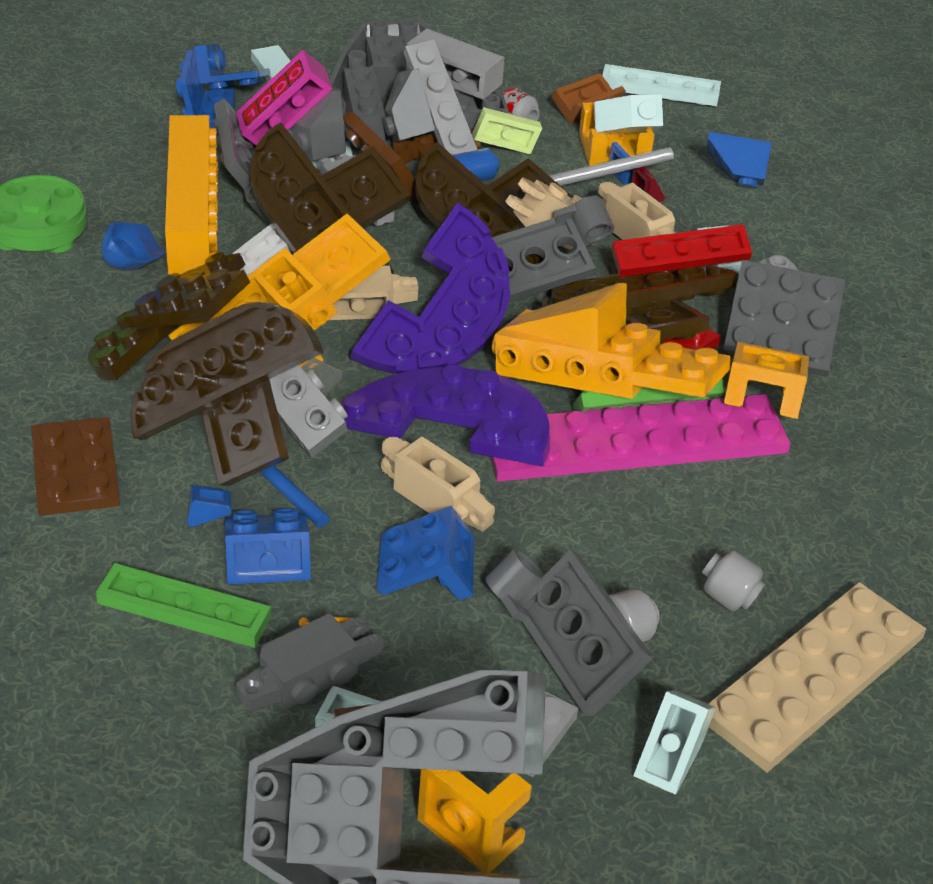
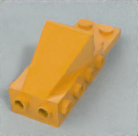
M346 214L293 255L284 248L248 275L250 283L210 320L247 303L267 302L296 312L315 331L338 313L334 306L336 301L391 259L387 251L353 218ZM206 322L183 324L168 336L172 341ZM320 354L300 364V366L303 368L321 363L323 358Z
M617 283L537 310L526 309L497 332L492 343V351L496 354V373L498 375L633 399L643 387L705 398L730 370V355L718 354L716 350L711 348H701L698 350L682 348V345L673 342L660 344V330L648 329L645 324L641 323L626 325L627 284Z

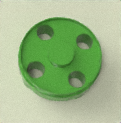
M30 175L15 178L0 185V249L28 253L65 252L73 247L74 240L85 230L88 221L86 203L81 190L72 182L56 176Z

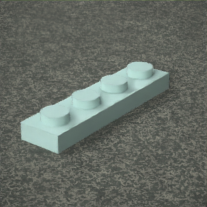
M605 64L603 77L612 90L623 86L626 90L625 93L638 95L662 94L664 99L697 103L699 105L717 106L721 81Z

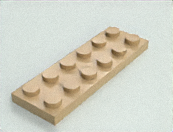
M859 582L708 703L716 707L709 728L765 772H769L921 641L926 628Z

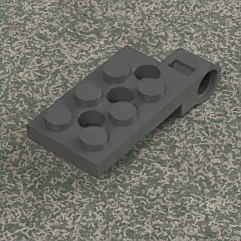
M223 98L214 104L216 115L214 123L219 131L217 141L222 148L220 158L225 168L243 187L247 202L264 222L270 225V220L256 202L251 188L250 167L257 145L242 135L235 110Z
M588 196L577 201L574 205L555 210L553 219L492 237L498 248L502 247L508 266L512 269L508 275L510 286L509 302L595 275L596 267L586 246L606 239L613 233L615 228L599 196ZM562 244H569L575 248V251L571 254H564L557 247ZM530 254H537L544 261L539 264H531L525 258Z
M514 548L486 577V582L490 589L502 600L511 616L524 623L581 711L586 715L594 716L653 659L651 653L582 557L572 550H569L544 574L530 556L522 550ZM561 586L560 598L551 605L550 596L552 591L556 587ZM581 614V627L576 633L571 634V622L577 615ZM602 644L603 655L599 662L592 665V651L596 646Z

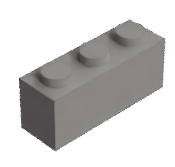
M425 29L407 43V46L434 39L454 89L484 100L503 83L505 60L503 56L430 29ZM406 60V70H410Z

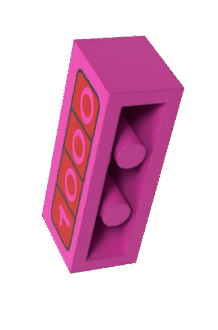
M302 50L236 112L242 135L257 145L265 133L280 122L287 130L290 129L333 89L325 67Z

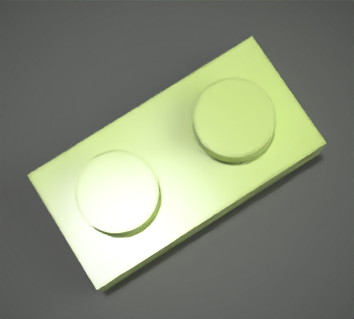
M483 107L472 135L476 141L531 154L542 126L538 121Z

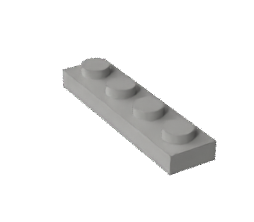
M435 40L405 46L403 53L409 68H419L438 143L452 155L478 150Z

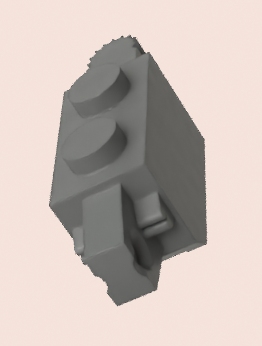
M328 613L264 644L260 652V667L236 683V695L250 712L274 703H278L283 711L296 704H305L312 700L316 694L334 685H342L348 682L353 675L358 673V665L382 652L385 644L384 640L377 633L364 637V635H367L370 626L369 622L362 616L354 617L353 620L350 619L339 624L331 613Z

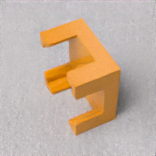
M594 102L582 103L579 135L589 166L609 161L612 142H617L629 156L652 152L654 141L652 128H647L646 133H597L595 129Z
M737 342L724 404L742 406L748 380L783 387L784 395L780 414L798 419L808 376L809 356Z
M421 769L417 820L481 872L490 873L524 842L525 830L522 827L514 830L512 827L504 828V824L529 801L532 785L519 775L513 773L487 794L459 771Z

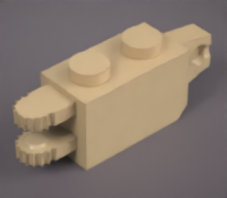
M522 177L518 185L526 193L524 198L521 200L516 196L509 195L505 202L514 209V214L527 227L553 219L555 210L574 205L582 198L574 195L572 198L567 196V192L553 182L548 186L539 180L532 182ZM569 244L560 245L568 250L574 248Z
M602 182L600 184L598 192L600 196H603L601 200L614 224L613 233L622 240L675 233V218L672 211L634 183L623 187L616 186V184L610 182Z
M382 266L334 303L338 313L329 320L376 318L388 300L395 304L418 301L416 277H403L391 274L390 266Z
M394 436L388 439L385 438L382 444V451L385 456L381 462L382 472L384 471L385 474H388L394 480L395 491L428 513L452 506L464 523L482 532L493 524L495 507L485 500V497L480 493L481 480L475 470L422 436L412 444Z

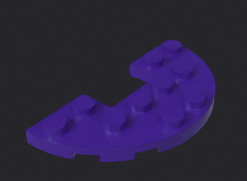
M457 203L424 249L422 259L446 271L449 275L420 317L388 300L352 350L351 359L376 370L399 374L418 369L446 367L452 364L459 365L479 353L491 341L498 331L508 307L510 298L508 275L510 271L502 247L498 248L495 241L489 235L490 229L476 215Z
M452 364L446 367L407 371L371 383L352 395L347 396L340 404L348 415L344 421L346 422L347 429L387 437L394 436L401 439L417 417L476 428V432L470 439L471 453L544 466L550 450L549 419L540 401L522 385L491 370L482 371Z

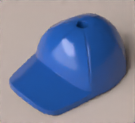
M114 222L107 227L101 243L104 261L109 266L120 270H138L166 254L157 244L151 230L145 224Z

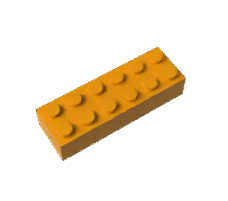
M170 115L165 220L168 275L173 273H179L180 275L188 270L206 264L205 260L209 256L218 252L216 128H210L209 115Z

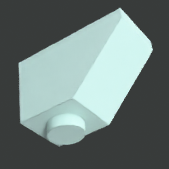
M662 94L629 95L594 102L595 129L597 133L646 132L647 128H652L653 132H656L663 126Z
M676 690L667 691L633 776L668 792L677 794L701 748L716 707Z

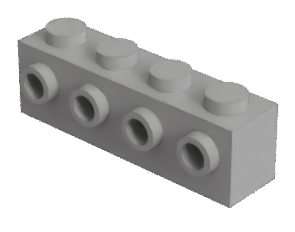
M298 365L269 379L279 419L310 458L316 456L348 431L344 421L348 417L346 411L335 398L330 401L327 400L320 391L324 388L323 383L311 369L305 372Z

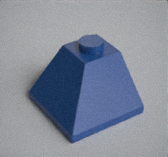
M709 132L707 153L732 180L738 181L739 186L755 189L757 185L764 184L772 142Z

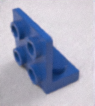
M220 44L194 46L199 84L209 83L210 89L234 85L233 80H239V85L256 84L263 82V76L271 75L270 68L224 74L223 68H226V55L223 49L220 50Z
M187 50L185 60L180 64L181 76L176 79L178 96L183 97L185 102L183 114L209 115L210 128H216V133H219L214 123L216 118L214 104L225 98L230 106L235 109L234 89L223 88L204 91L203 85L199 84L194 50Z
M452 506L431 512L423 517L394 526L382 532L377 590L380 594L386 595L437 576L442 586L448 587L458 600L473 596L475 536Z
M295 508L274 510V515H257L255 510H239L233 512V517H225L227 584L311 580L310 539L305 513H298V510Z

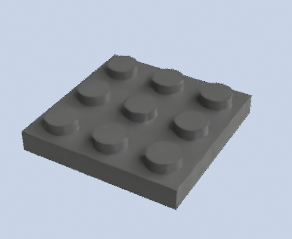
M742 260L723 354L734 358L737 342L809 356L808 373L827 377L830 370L846 279Z

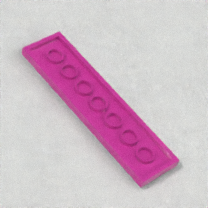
M767 394L745 396L743 405L740 407L724 404L725 398L691 402L682 401L679 403L622 407V409L588 410L587 413L573 411L547 414L550 425V450L544 466L491 456L489 458L496 481L784 454L789 452L791 443Z

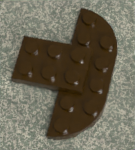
M281 122L267 131L255 148V154L250 167L253 195L261 210L293 253L297 252L346 214L353 218L362 228H365L411 200L409 191L374 146L323 175L319 173ZM390 266L391 274H394V270Z
M436 143L426 152L419 163L416 176V197L425 216L438 229L456 204L459 203L476 215L490 229L489 235L495 237L525 227L514 214V209L505 202L509 195L516 196L521 200L524 198L526 193L518 185L522 177L532 182L539 180L548 186L551 182L558 186L560 185L528 158L487 186L442 145ZM530 254L525 258L531 264H539L544 261L537 254Z
M218 252L209 256L205 260L206 264L188 270L180 275L179 273L170 274L156 284L157 289L155 291L149 292L134 303L135 308L119 315L116 319L117 323L112 328L104 330L94 337L95 344L89 352L88 361L97 377L104 380H117L179 324L207 322L250 283L245 270H241L246 265L241 254L235 253L225 256L224 252Z
M706 266V272L701 267H692L619 277L617 273L559 286L552 290L551 298L546 296L542 298V308L617 283L627 284L626 325L641 323L645 324L648 329L660 330V344L664 343L665 339L670 338L691 339L696 336V333L709 331V317L682 301L692 300L695 298L694 295L702 293L709 295L723 294L725 289L737 287L738 273L713 266Z
M253 302L238 306L173 339L164 345L148 362L144 369L148 373L140 393H134L131 411L133 439L145 440L202 413L218 484L223 486L235 484L289 459L269 379L324 353L315 331L303 317L288 308L267 302Z

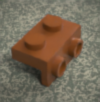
M598 73L556 89L551 97L567 121L572 124L581 119L582 103L623 97L626 90L623 86L612 90L603 75Z

